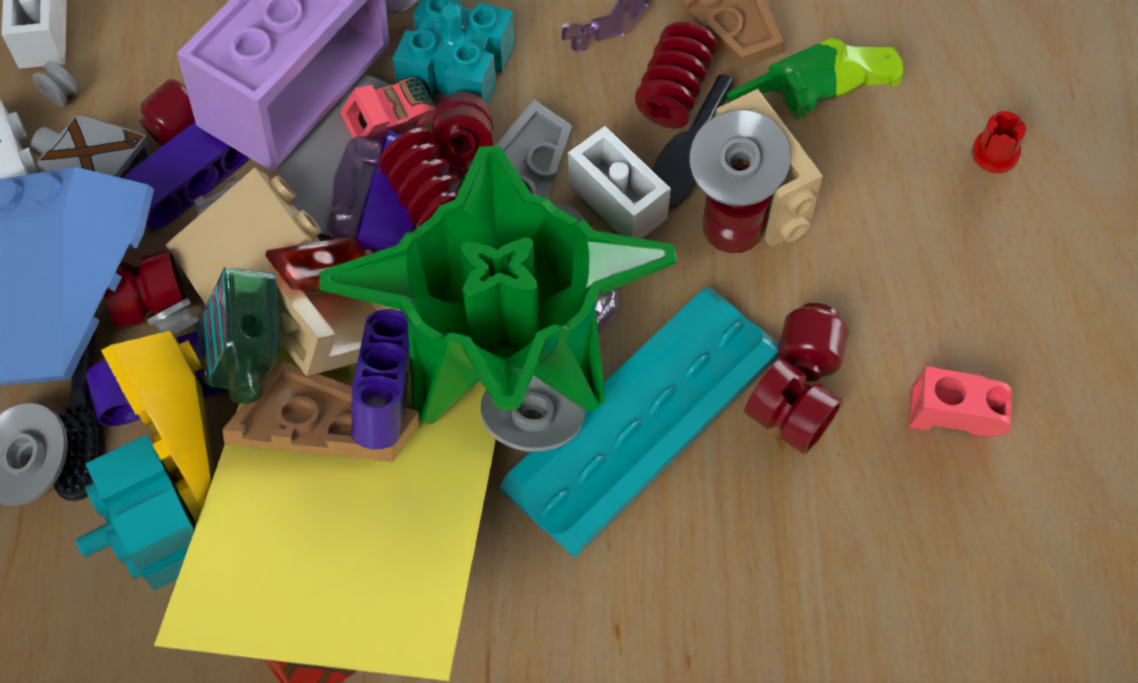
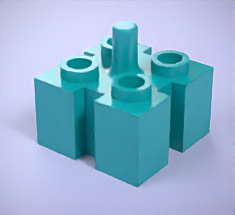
M420 0L413 14L415 31L406 29L392 57L396 83L416 77L422 81L431 100H433L436 92L449 95L462 91L479 96L489 105L496 89L495 71L503 73L515 46L513 11L478 2L474 9L462 7L461 0Z
M146 434L86 463L94 483L86 486L85 489L93 507L99 516L103 515L106 524L76 538L75 542L84 558L111 546L120 562L124 561L132 578L135 580L143 576L153 591L178 579L196 525L176 487L172 474L158 456L151 439Z

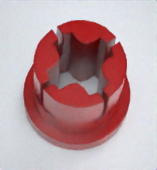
M1001 111L996 113V115H992L987 122L985 130L976 137L972 147V156L976 164L991 173H1005L1013 169L1021 155L1020 144L1026 133L1024 121H1021L1017 114L1009 111Z

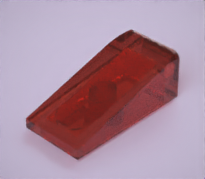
M350 236L271 249L266 251L265 257L292 290L330 293L320 290V271L366 256L367 253Z

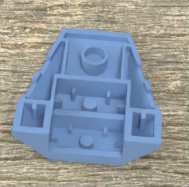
M78 167L0 179V386L71 379L100 322L99 319L93 316L106 290L109 289L115 292L122 278L115 272L128 246L137 248L144 235L154 189L151 186Z

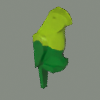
M829 38L770 65L769 72L726 93V100L729 103L756 89H759L762 94L770 91L781 93L784 97V103L797 120L806 116V110L812 112L816 109L819 101L845 96L863 86L890 84L892 89L897 87L903 80V61L894 47H853L845 45L841 40Z

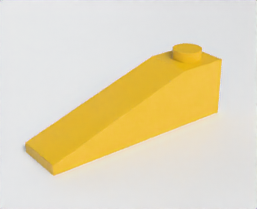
M171 331L113 344L102 349L101 351L135 415H139L145 426H150L153 432L150 435L152 445L169 472H174L178 479V482L175 483L197 524L215 474L202 386L194 373L203 368L189 340L179 344Z

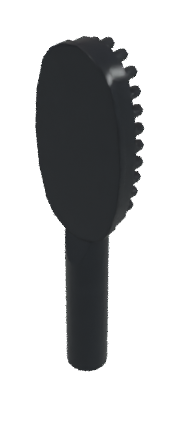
M720 74L717 76L689 131L676 134L665 145L655 161L652 171L671 188L668 211L677 208L696 185L690 167L691 145L701 127L715 117L716 108L723 106L726 100V93L730 92L734 85L733 80L727 75Z
M95 332L71 377L69 407H66L63 413L59 414V418L62 420L67 433L68 448L64 467L54 483V488L58 495L67 501L75 502L88 497L85 487L94 482L86 467V463L104 455L103 428L98 423L95 411L90 409L91 394L86 379V373L93 366Z

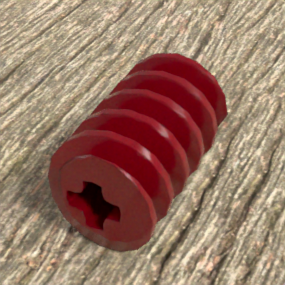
M675 22L666 26L661 32L659 42L654 48L653 57L649 60L647 71L643 74L641 85L635 93L637 108L653 123L671 129L683 128L688 123L689 112L695 106V98L700 94L701 83L705 81L707 69L712 64V55L717 51V41L708 29L694 23Z
M425 127L414 128L397 137L385 148L378 162L380 172L388 178L391 190L397 193L400 205L407 209L408 218L417 225L416 228L429 220L439 206L455 200L459 192L455 190L460 184L457 175H446L450 169V163L444 158L437 159L440 154V147L436 143H428L431 133Z

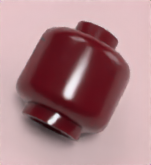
M175 79L165 81L143 100L140 106L144 117L139 120V123L161 147L195 122L186 86Z
M821 303L804 304L801 308L790 312L785 318L778 345L779 359H785L807 374L806 381H818L820 377L830 376L840 369L849 329L845 321L840 318L838 311Z

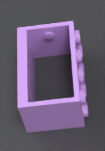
M229 0L176 53L196 125L273 172L389 46L386 0Z

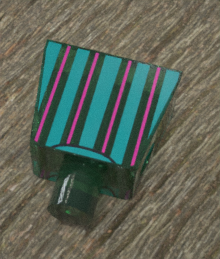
M224 267L196 328L206 383L214 388L229 389L230 399L238 404L253 403L262 397L261 382L268 374L279 354L280 331L276 273Z

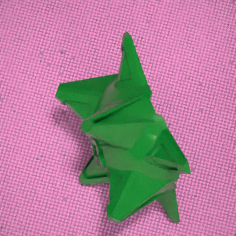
M485 146L478 148L455 200L439 206L433 216L414 232H406L398 245L320 271V290L402 311L409 328L413 410L419 412V421L422 423L434 424L480 380L498 409L502 411L516 410L521 406L533 376L586 412L598 409L605 402L596 308L600 296L676 264L677 258L674 244L595 231L584 219H575L573 216L558 209L548 198L531 194L501 146Z

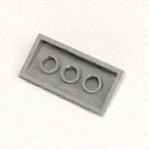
M362 74L284 159L279 172V176L292 188L297 196L292 201L299 212L304 210L320 227L322 233L317 238L324 248L351 252L352 241L382 143L378 142L357 148L339 113L355 88L372 85L373 89L391 86L387 82ZM361 113L358 119L360 125L365 129L368 124Z

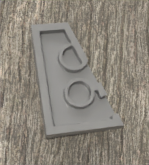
M533 100L495 145L501 146L531 194L549 198L572 125L536 100Z

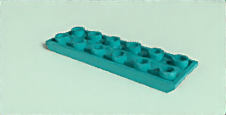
M711 287L704 288L604 382L605 402L596 410L585 411L583 426L576 437L556 449L538 452L531 451L506 475L499 486L500 491L576 559L779 358V343L761 328L746 319L733 305Z

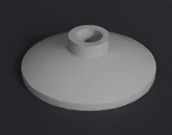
M732 110L713 117L698 131L690 149V167L697 185L710 198L726 205L747 206L767 199L775 193L777 188L781 187L790 169L791 150L784 131L768 116L751 110ZM739 158H744L750 163L749 167L742 171L735 170L731 165L733 161Z
M535 376L532 377L521 406L516 410L502 411L498 409L487 390L484 392L481 400V418L488 432L501 443L523 451H548L567 444L580 432L585 419V410Z
M22 403L0 414V504L14 507L36 501L54 485L64 467L68 448L64 424L54 411L43 405Z

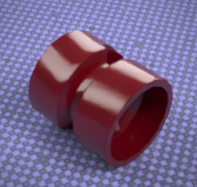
M462 91L451 93L441 99L433 111L430 143L438 144L440 154L437 159L444 158L448 160L450 172L467 173L478 148L493 146V117L491 109L482 98L473 93Z
M745 164L731 165L735 170L738 171L745 170L749 167ZM706 195L702 224L703 233L708 242L718 250L727 253H743L753 249L763 236L772 195L761 202L747 206L726 205Z
M169 249L141 257L140 264L137 267H133L127 261L120 263L115 273L122 278L115 292L107 289L104 294L110 315L118 331L146 324L149 314L154 313L157 315L186 299L177 266Z
M782 358L760 380L746 403L744 413L766 429L775 426L780 428V438L804 455L813 448L838 413L843 399L820 383L812 386L806 384L807 374Z

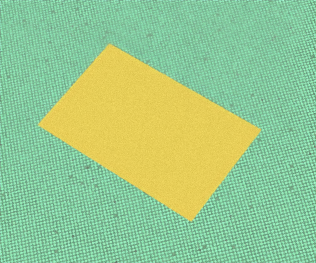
M266 326V336L270 358V345L272 350V339L269 326ZM276 336L277 355L271 366H268L266 376L279 360L298 366L281 342L278 340L277 343ZM262 338V344L260 343L262 366H264L265 364L266 367L265 352ZM256 355L254 365L252 366L237 411L253 393L252 384L258 381L260 373L258 355ZM357 363L318 374L353 386ZM410 371L405 407L413 409ZM481 380L434 424H426L419 421L418 428L394 462L225 444L154 646L449 681L496 439L485 428L481 418V400L486 391Z

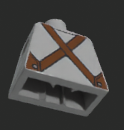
M83 115L74 117L60 134L47 127H42L37 130L31 140L32 152L41 156L37 164L40 172L78 167L123 178L128 172L153 154L146 135Z

